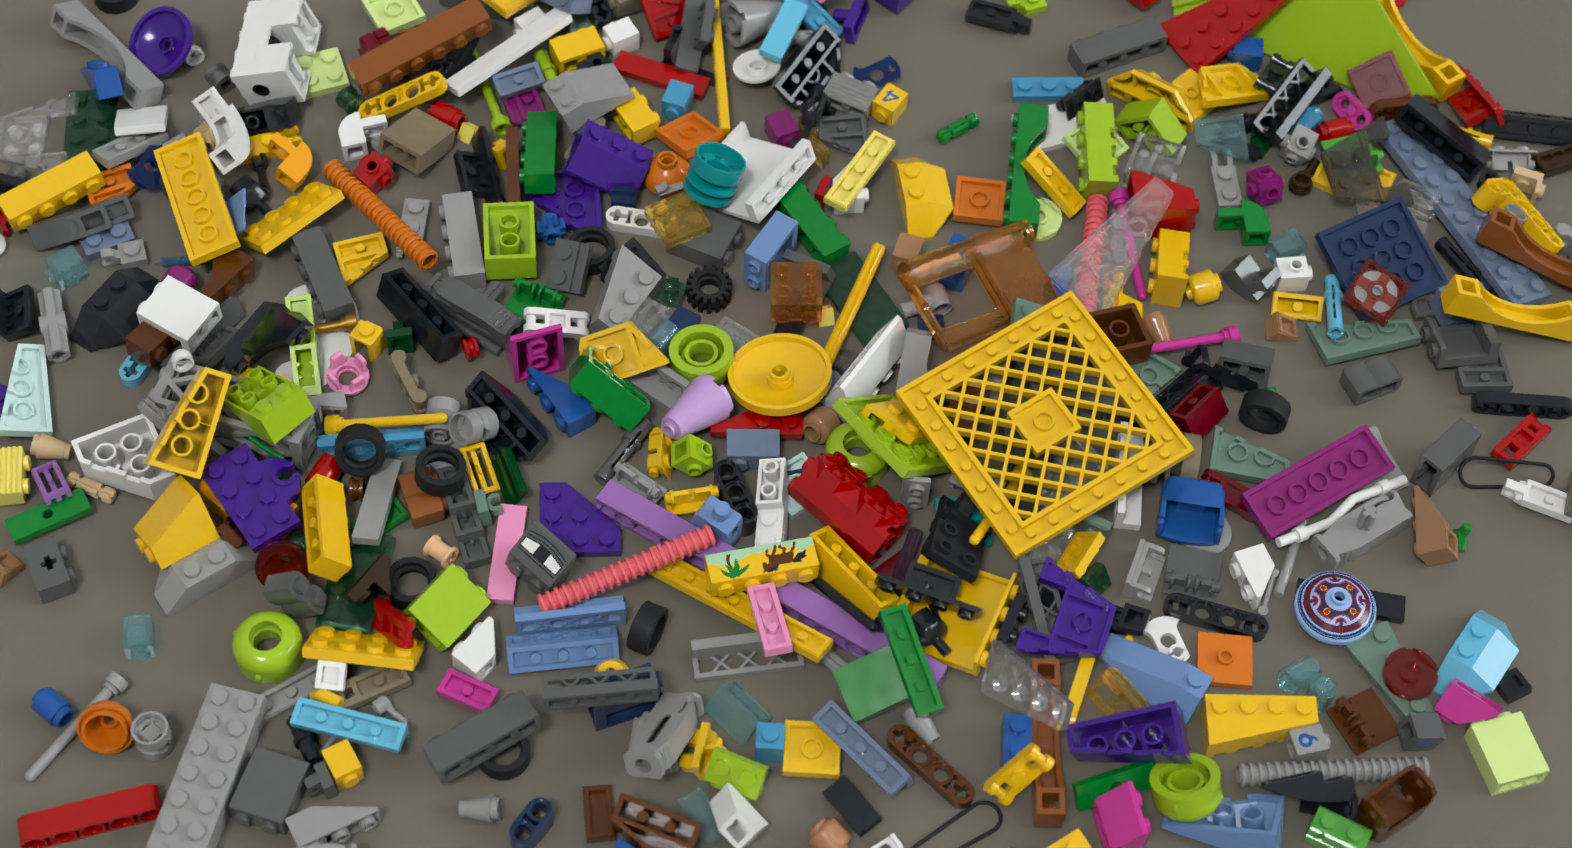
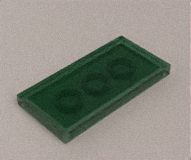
M855 251L828 263V265H831L836 277L826 296L839 314H841L864 264ZM873 277L850 329L865 348L877 331L897 314L902 318L905 329L909 327V322L876 278Z

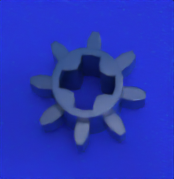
M555 213L543 214L539 221L535 222L537 239L543 238L546 244H555L556 238L562 239V236L566 235L564 218L558 219Z

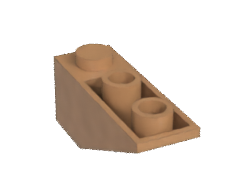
M1418 485L1414 486L1412 505L1415 510L1413 528L1416 533V543H1414L1416 556L1428 567L1458 560V539L1456 533L1431 498Z

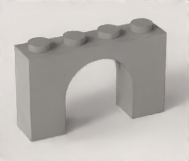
M907 328L896 390L930 371L928 360L933 332ZM1006 361L1000 363L997 366L1005 367ZM985 373L979 375L974 379L983 380ZM989 373L987 381L1002 384L1003 375ZM991 390L989 399L998 400L1000 392ZM940 398L935 401L937 404H939ZM945 398L944 401L950 402L951 400ZM986 406L984 413H993V410L996 411V408Z

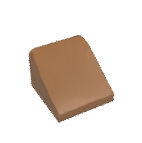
M1276 311L1264 320L1266 340L1279 342H1296L1298 340L1296 319Z
M8 550L0 553V588L25 569V565Z

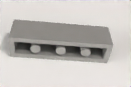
M472 191L442 195L443 205H438L440 220H445L446 225L441 226L443 241L448 240L449 242L448 246H444L446 261H452V266H447L449 278L460 280L472 288L487 287Z

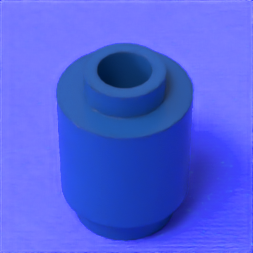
M52 687L41 688L32 697L31 708L51 726L62 728L74 716L75 712L72 709V705Z

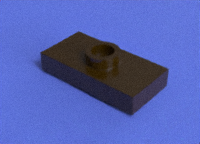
M1572 143L1533 155L1531 160L1535 161L1537 171L1543 173L1544 178L1572 170Z

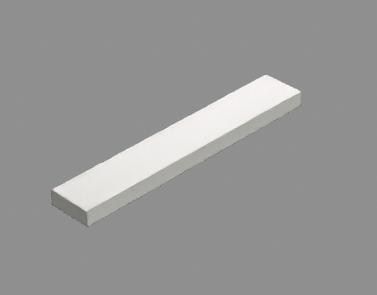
M558 8L552 9L448 78L447 90L461 97L572 23L571 14Z

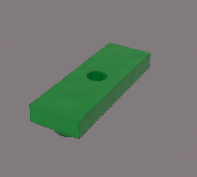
M82 487L71 491L73 496L67 497L64 494L61 496V501L57 502L56 498H54L49 506L43 503L4 520L15 545L22 544L92 513L93 510Z
M1132 763L1073 782L1072 788L1077 810L1081 812L1092 808L1096 798L1129 781L1133 782L1135 791L1139 790V792L1150 789L1149 776L1154 763Z

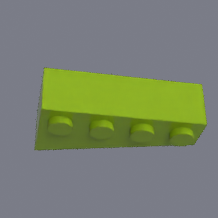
M1084 102L1081 111H1077L1076 125H1079L1081 128L1080 133H1077L1076 139L1077 148H1081V155L1077 156V170H1081V177H1078L1077 191L1081 192L1082 197L1086 201L1093 194H1102L1109 199V192L1115 190L1119 183V175H1115L1118 166L1117 157H1114L1116 138L1111 137L1115 131L1113 103Z

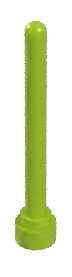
M475 48L473 54L477 59H479V55ZM486 79L480 83V86L493 117L491 128L494 135L502 137L505 136V127L512 125L509 118L501 113L489 80Z

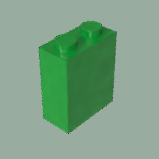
M889 645L832 671L849 712L857 724L909 702Z

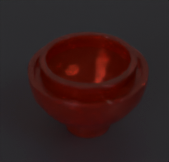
M275 541L266 545L257 555L254 565L255 574L263 586H265L268 575L298 571L308 579L310 574L308 572L306 552L297 544L289 541ZM286 556L290 561L282 560L281 557Z

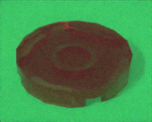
M1399 648L1393 651L1383 664L1382 677L1384 684L1391 693L1401 699L1415 701L1426 698L1435 689L1439 678L1436 663L1428 654L1419 649Z

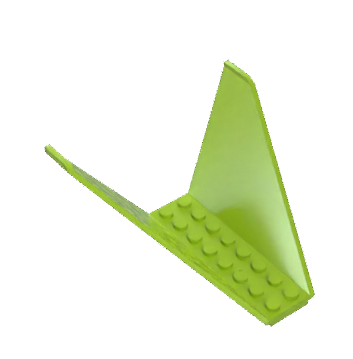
M1172 0L1174 17L1210 0ZM1289 0L1247 36L1263 38V53L1273 56L1277 52L1282 55L1281 58L1295 63L1303 57L1315 71L1327 67L1332 73L1334 81L1354 88L1347 70L1392 50L1412 93L1405 97L1414 96L1417 93L1420 96L1431 95L1434 99L1438 98V93L1433 88L1379 0Z

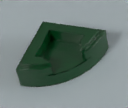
M1254 129L1252 130L1249 144L1260 148L1258 158L1262 160L1274 143L1268 145Z

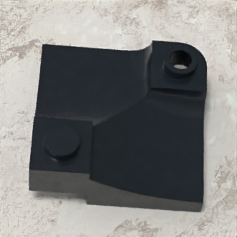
M264 301L233 336L227 346L225 359L221 365L231 375H240L248 367L251 368L263 356L286 344L302 345L310 338V331L315 326L300 312L290 311L284 304Z

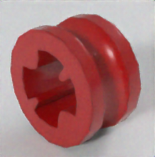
M473 335L468 340L461 339V347L467 361H471L473 356L481 357L479 346Z

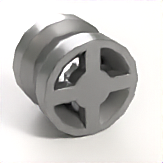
M223 63L214 64L205 74V80L210 85H213L219 94H225L235 86V83L231 81L228 68Z

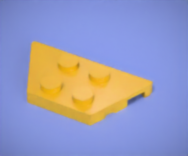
M1239 62L1200 67L1197 74L1203 108L1265 101L1270 97L1265 90H1258L1253 87L1258 75L1250 72L1248 68Z
M631 321L580 338V355L590 345L595 350L592 355L603 365L606 362L612 365L613 369L611 371L621 379L670 363L669 359Z
M899 399L867 404L861 411L867 418L872 414L884 421L881 426L882 428L894 434L909 446L929 442Z

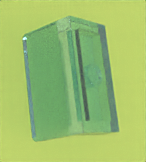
M736 681L721 684L705 707V711L741 745L747 744L756 731L757 722L770 723L774 718Z

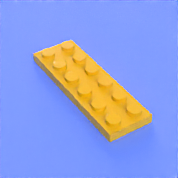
M200 131L154 150L153 152L193 267L241 247Z

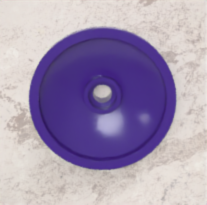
M162 6L152 9L135 25L129 41V50L156 77L166 76L179 68L190 52L193 42V29L190 20L183 12L174 7Z

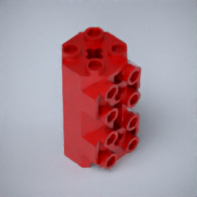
M835 451L833 454L828 452L820 453L816 458L810 456L801 467L803 472L800 476L795 477L787 486V489L791 492L790 496L824 526L829 525L853 551L870 565L879 561L883 557L879 552L885 549L889 551L905 531L906 527L904 525L908 522L906 518L908 509L901 503L894 502L889 498L888 492L881 486L868 487L865 482L868 479L867 474L859 468H854L848 463V458L838 451Z

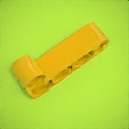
M1489 178L1471 197L1473 204L1485 212H1490L1494 206L1503 209L1508 203L1516 204L1527 216V220L1522 224V227L1533 240L1554 254H1557L1564 247V242L1509 179Z

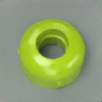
M706 324L688 326L675 334L670 341L669 368L690 382L701 374L711 375L716 378L713 382L719 386L728 379V370L734 360L733 342L729 335L718 327ZM699 359L709 360L706 362H696Z
M847 422L840 424L831 432L825 444V453L833 454L835 451L844 454L848 458L849 464L867 474L868 479L865 482L868 487L876 485L885 477L889 464L869 449ZM859 447L866 450L868 454L865 456H854L848 453L847 450Z
M272 610L254 613L244 619L233 632L232 650L237 666L244 676L256 683L274 684L291 677L303 663L302 647L304 641L300 628L286 614ZM274 638L280 641L271 650L261 651L256 649L259 642L264 639Z
M1190 753L1192 764H1155L1149 776L1153 804L1162 815L1174 821L1193 822L1206 818L1219 807L1221 800L1224 798L1221 787V772L1219 766L1209 757Z

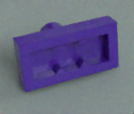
M854 0L850 10L834 9L832 18L837 23L843 24L845 43L855 44L869 12L868 0Z

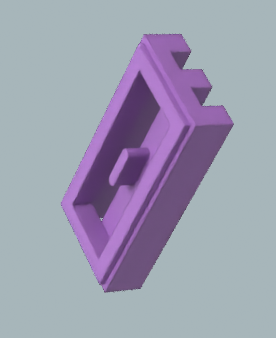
M56 460L31 469L32 476L47 506L52 504L51 500L56 498L57 502L61 501V496L64 494L67 497L73 496ZM48 469H54L62 485L61 488L57 489ZM41 472L44 473L52 490L47 493L38 475Z

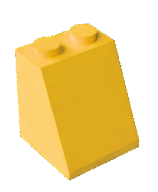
M182 475L173 480L133 528L138 537L134 539L137 548L141 554H145L150 564L155 562L161 570L220 538L200 494Z

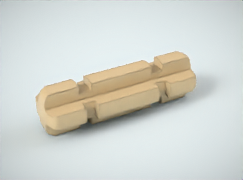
M75 471L70 472L66 478L69 487L73 489L82 487L85 494L96 499L101 498V501L107 504H112L117 497L115 489L109 486L103 487L104 484L86 476L82 478V474Z

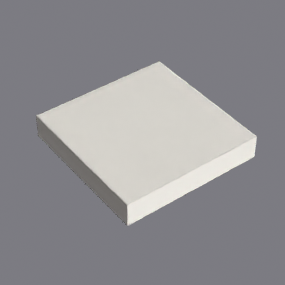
M167 105L144 107L137 110L134 108L117 110L114 124L115 136L165 132L168 120Z

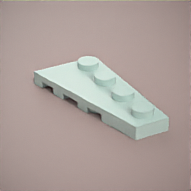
M18 343L0 418V436L34 437L35 434L41 435L42 433L52 436L53 429L45 345Z

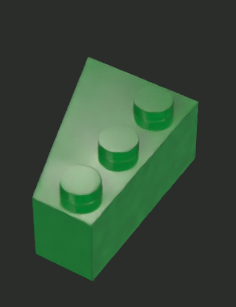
M589 345L569 368V388L578 397L584 396L590 401V405L601 414L604 412L610 416L611 422L619 429L625 428L631 432L650 410V400L627 379L622 380L611 371L613 369L612 365L608 362L603 365L592 355L595 350Z

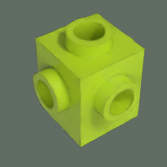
M689 433L671 443V466L692 477L701 475L703 472L713 468L712 444Z

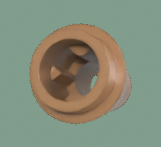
M1161 311L1152 312L1142 319L1154 343L1172 340L1166 315H1162Z

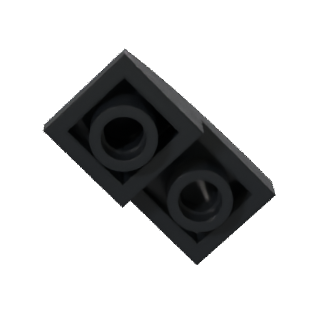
M842 776L822 792L824 798L860 838L882 821L875 809L845 776Z

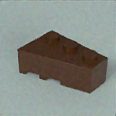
M622 792L610 818L611 827L636 848H695L702 831V824Z

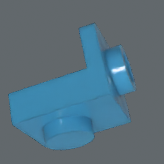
M1308 105L1292 127L1299 123L1314 131L1316 126L1324 121L1322 118L1324 113L1317 106L1313 105L1310 107Z

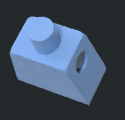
M712 495L689 520V523L700 529L703 528L704 524L710 526L714 537L732 547L735 546L742 536L743 517L741 514L732 509L727 502L720 501Z

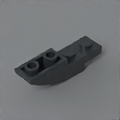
M481 37L469 41L462 48H456L448 52L442 61L434 60L428 73L438 71L448 79L477 60L473 51ZM446 89L440 96L424 103L435 104L437 101L445 99L452 92Z

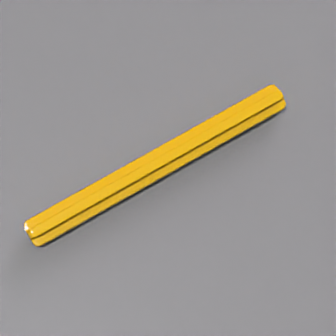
M874 243L824 348L830 357L832 365L885 253V246L882 244Z

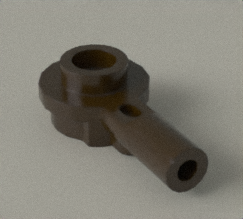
M1312 158L1304 171L1300 170L1289 179L1288 187L1293 193L1306 195L1311 192L1313 187L1312 175L1319 166L1320 161L1317 158Z

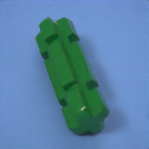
M971 112L965 118L962 117L947 125V129L944 127L936 132V139L941 144L950 141V138L954 139L967 132L968 128L972 129L978 126L980 119L974 112Z

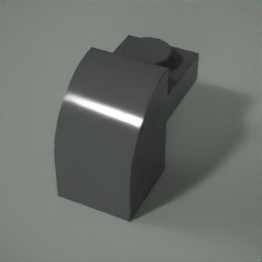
M1249 254L1235 258L1220 275L1232 291L1245 300L1256 302L1276 285L1275 281L1282 273L1277 266L1260 270Z

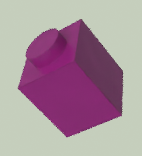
M787 108L765 116L764 132L771 143L788 148L794 137L799 139L800 129Z

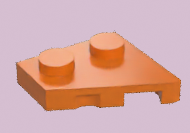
M127 163L102 171L101 173L106 185L97 192L90 193L87 196L90 204L123 192L129 197L139 188L131 164Z

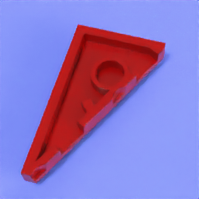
M749 410L712 425L710 437H726L727 429H780V439H802L803 412L788 416H767Z

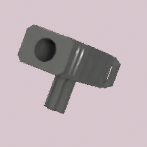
M437 272L428 282L425 289L426 293L448 316L498 344L506 350L505 344L510 336L522 333L521 317L513 314L495 301L504 291V287L500 285V282L496 280L495 282L491 281L482 293L460 280L447 278L441 272ZM438 280L441 281L442 283L435 290L433 286L438 282Z

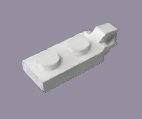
M1507 478L1503 484L1501 495L1513 500V502L1566 523H1571L1572 518L1564 515L1567 493L1530 479L1527 482L1521 480L1517 482Z

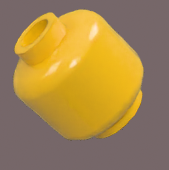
M1206 269L1188 276V285H1186L1185 289L1188 301L1193 299L1196 305L1201 306L1219 299L1223 288L1217 273Z

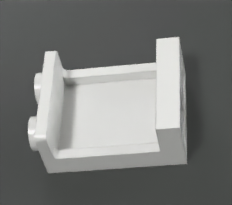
M169 275L155 286L153 293L146 301L139 305L136 312L139 324L146 322L181 342L182 349L188 350L191 354L223 317L218 302Z

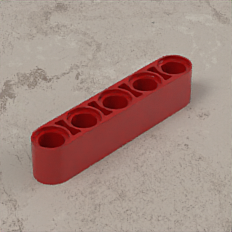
M144 784L23 815L16 820L20 847L48 848L156 820L162 808L159 787L155 784Z

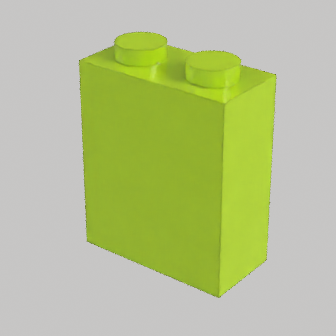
M453 563L445 567L402 612L406 617L416 619L415 628L439 652L448 649L491 603L487 598L486 591L479 585H474L467 578V572L462 567L455 566Z

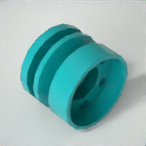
M718 142L701 143L696 148L691 161L692 165L688 169L687 176L683 181V188L687 195L703 205L713 208L729 206L737 191V184L741 181L746 169V161L739 152L725 144Z

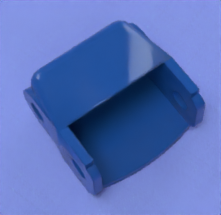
M1170 476L1167 480H1163L1155 535L1169 541L1188 545H1219L1224 526L1225 489H1222V485L1217 482L1180 476Z

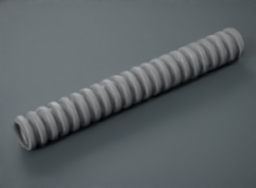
M1412 756L1410 759L1403 757L1402 760L1399 757H1394L1393 760L1391 757H1386L1385 760L1377 758L1376 761L1374 758H1368L1367 761L1365 758H1360L1359 761L1351 759L1350 762L1348 759H1342L1341 762L1339 759H1334L1333 762L1329 759L1324 762L1317 760L1316 763L1313 760H1308L1307 763L1301 760L1298 763L1291 761L1290 764L1287 761H1282L1281 764L1278 761H1274L1272 764L1265 762L1264 765L1261 762H1256L1255 765L1252 762H1248L1246 765L1238 763L1236 779L1240 788H1245L1246 785L1249 788H1253L1254 785L1262 787V781L1318 770L1323 772L1324 779L1348 775L1353 777L1354 784H1357L1359 781L1361 783H1367V781L1375 783L1376 780L1379 783H1383L1412 764L1420 767L1429 777L1430 766L1425 756H1420L1419 759L1416 756Z

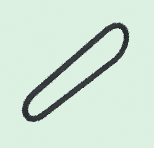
M1470 456L1460 464L1458 470V477L1461 483L1471 489H1502L1503 485H1471L1465 482L1462 477L1463 467L1467 462L1476 459L1547 467L1551 472V478L1544 484L1546 486L1551 485L1555 478V471L1548 463L1485 456Z
M988 800L977 801L917 842L912 848H918L976 806H992L998 813L999 820L997 825L993 829L958 847L967 848L996 832L1003 822V814L995 803Z

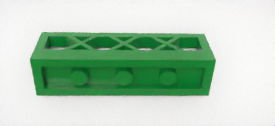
M906 603L879 611L880 622L915 717L919 718L926 715L933 717L938 715L944 709V705Z

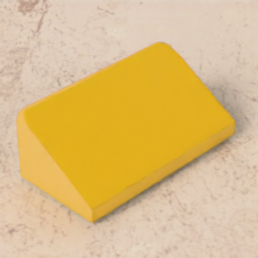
M1273 291L1271 292L1270 315L1277 311L1297 320L1321 322L1324 297Z

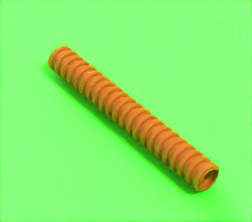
M334 159L327 162L322 174L334 187L341 190L343 195L395 243L401 251L414 261L420 269L427 270L434 266L438 260L436 251L423 241L418 234L339 160Z

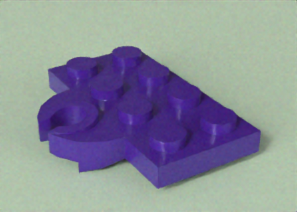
M244 443L204 466L201 477L255 554L302 526L300 519L290 506V504L297 501L301 494V478L299 472H295L288 480L278 479L283 473H291L294 470V465L282 458H268L259 462L247 444Z

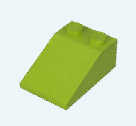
M534 201L483 203L486 280L521 277L537 278Z

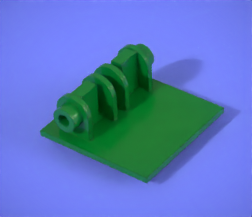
M524 277L520 279L515 278L513 282L515 290L505 308L521 317L523 327L526 324V320L523 318L524 308L561 309L567 295L560 293V290L554 291L546 288V285L540 286L538 282L532 283L527 281ZM537 319L536 323L543 324V319Z

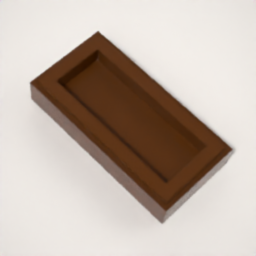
M611 784L582 786L587 843L615 841V829L611 827L610 823L613 813Z

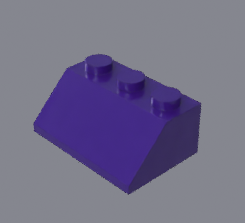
M587 119L575 134L564 172L608 194H611L612 185L637 187L638 192L649 170L654 151Z

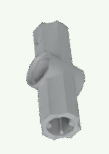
M52 287L43 288L37 294L41 316H38L41 334L45 340L46 355L49 361L63 363L71 357L68 339L70 329L66 312L63 309L62 295L59 289Z

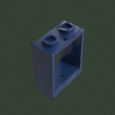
M649 662V663H646V664H643V665H640V666H637V667H634V668L652 667V666H651V663ZM655 671L659 700L663 695L661 690L663 682L659 671ZM640 676L635 680L650 679V676ZM609 679L607 682H618L619 680ZM658 701L587 708L597 732L633 720L634 717L639 718L643 712H651Z

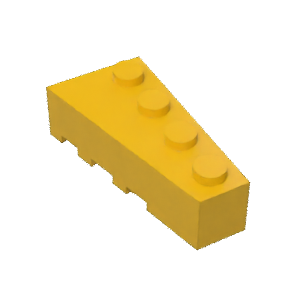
M199 367L142 464L193 479H201L232 375L208 367Z
M1205 694L1199 708L1203 755L1209 758L1215 754L1234 753L1243 748L1262 747L1264 744L1277 741V743L1284 742L1289 730L1316 725L1319 722L1316 696Z

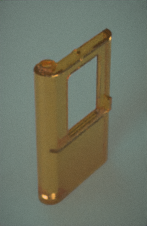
M1020 220L899 263L897 278L905 287L937 345L943 352L948 353L988 338L1008 327L1011 322L1012 302L1016 297L1041 305H1046L1060 297L1030 247L1034 241L1035 233L1029 221ZM1025 230L1028 234L1027 238H1025L1023 235V232ZM969 269L973 270L995 306V310L954 326L942 328L920 292L919 287Z

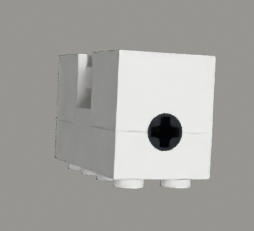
M256 0L248 2L247 10L244 13L242 31L239 33V43L235 51L233 68L230 70V78L249 105L289 96H295L297 103L305 102L311 72L310 70H302L295 57L316 54L322 27L306 0Z

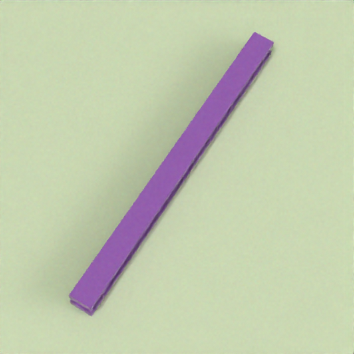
M612 479L607 482L596 497V502L598 503L596 508L608 518L655 545H663L666 540L671 542L673 537L678 539L680 534L685 536L688 531L695 532V528H697V526ZM715 537L716 546L711 547L710 545L707 550L700 549V553L696 554L693 552L692 556L688 557L686 555L683 560L705 572V555L738 549ZM793 582L787 583L782 587H775L784 614L832 638L833 645L859 659L889 645L885 632H870L837 604L803 585ZM925 654L937 689H939L946 678L945 672L948 666Z

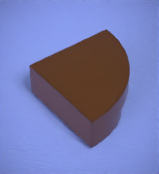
M227 516L216 530L237 549L243 543V536L236 532L234 529L236 526L230 517Z

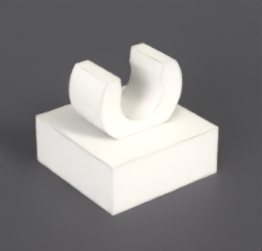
M318 660L315 688L345 691L348 663Z

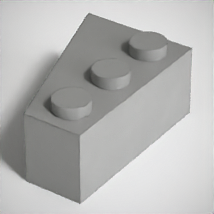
M621 245L613 252L612 261L604 279L605 283L590 322V326L598 332L628 322L662 277L624 245Z

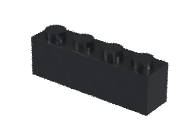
M1417 93L1394 119L1397 124L1469 181L1475 177L1493 155V153Z
M403 267L383 273L376 297L398 321L403 320L404 327L412 328L414 339L435 362L457 355L463 335L458 326Z

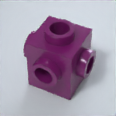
M1269 165L1246 171V193L1259 205H1268L1282 199L1284 180Z

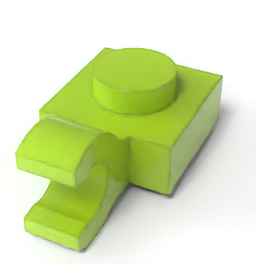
M1005 0L1008 5L1007 7L1017 9L1018 13L1023 12L1025 17L1046 12L1048 7L1045 0Z

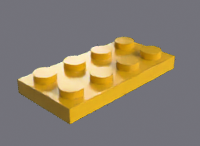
M312 182L306 185L304 191L297 196L286 199L284 205L277 210H271L266 213L264 219L246 227L244 233L239 235L238 238L243 246L267 254L345 199L341 190L320 182Z
M321 626L314 629L303 645L302 658L413 671L424 652L425 641L417 640L414 637V647L402 649L381 633L371 635L363 634L360 630L356 629L338 631L330 626Z

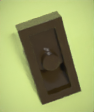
M385 554L379 555L343 596L350 604L357 601L362 603L372 592L369 588L370 586L375 588L385 598L391 596L389 561Z

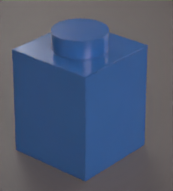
M1245 37L1227 53L1226 58L1230 59V63L1239 62L1248 68L1249 71L1259 72L1263 59V38Z

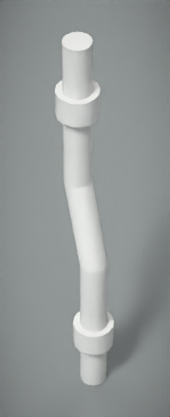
M1401 475L1390 480L1383 479L1375 482L1372 487L1349 495L1328 518L1308 526L1300 525L1293 528L1290 533L1275 538L1276 545L1281 548L1293 542L1301 543L1308 540L1311 535L1329 529L1336 520L1345 516L1355 504L1375 496L1387 495L1389 490L1406 485L1408 483L1407 477Z

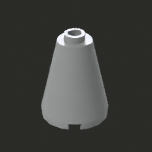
M726 0L727 2H724L720 9L721 26H725L727 31L724 34L725 39L731 46L741 47L767 34L768 26L774 22L783 3L780 1Z

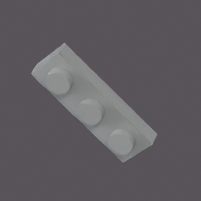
M165 131L122 136L93 149L92 156L94 160L110 169L169 140L168 133Z

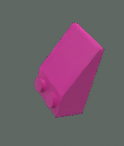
M561 323L510 336L505 344L506 358L515 383L528 379L527 368L529 367L535 368L547 375L565 371Z

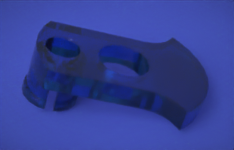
M888 56L865 68L854 67L853 77L862 82L865 80L871 81L877 88H880L888 82L891 83L901 78V72L897 61L893 57ZM891 65V68L895 69V71H889V66ZM875 70H880L884 74L883 78L879 81H874L870 78V74Z
M149 145L138 164L134 168L126 170L129 179L143 189H161L159 183L161 173L153 152L161 148L159 146ZM150 163L153 168L158 170L155 172L147 171L144 165Z

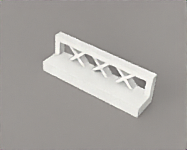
M1120 422L1121 425L1129 426V422ZM1118 432L1116 441L1126 442L1127 434ZM1131 435L1129 443L1143 446L1144 437ZM1116 449V458L1122 459L1124 451ZM1128 452L1126 460L1137 453ZM1142 485L1114 501L1113 528L1140 530Z

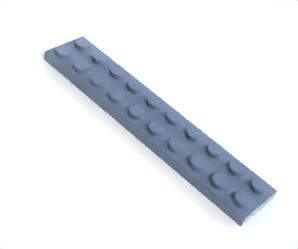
M1394 119L1375 124L1372 132L1474 265L1481 270L1484 278L1495 288L1494 291L1502 300L1522 305H1535L1548 301L1552 293L1534 270L1476 241L1479 227L1489 212L1482 211L1473 204L1471 197L1474 193L1457 171L1397 124Z

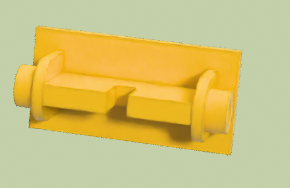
M662 423L661 428L655 427L649 433L648 450L650 453H657L648 454L646 471L652 478H657L659 474L664 473L671 480L672 469L674 468L671 466V443L676 440L667 437L663 433Z
M709 484V486L679 491L669 490V492L664 494L666 510L677 516L696 513L699 507L711 495L718 499V486Z

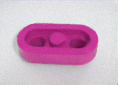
M1341 91L1334 96L1332 100L1333 110L1340 117H1346L1348 121L1350 120L1355 131L1363 133L1372 127L1374 123L1373 114L1354 94L1348 91ZM1349 101V107L1344 108L1345 102ZM1365 117V122L1360 125V119Z

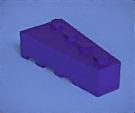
M1176 701L1065 725L1069 750L1077 761L1192 764L1183 713Z

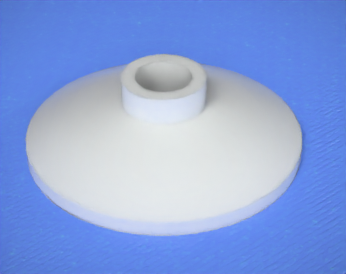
M755 49L737 57L733 63V73L743 82L752 84L762 83L775 77L780 71L781 64L758 55L759 49Z

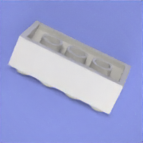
M898 314L877 331L821 401L824 406L833 409L842 422L846 420L832 407L838 398L876 395L879 391L876 386L880 381L884 383L894 371L891 370V367L894 364L899 365L901 363L906 329L902 318Z

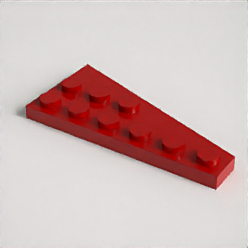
M1210 0L1160 23L1168 36L1167 41L1189 67L1198 74L1200 67L1213 66L1289 0Z

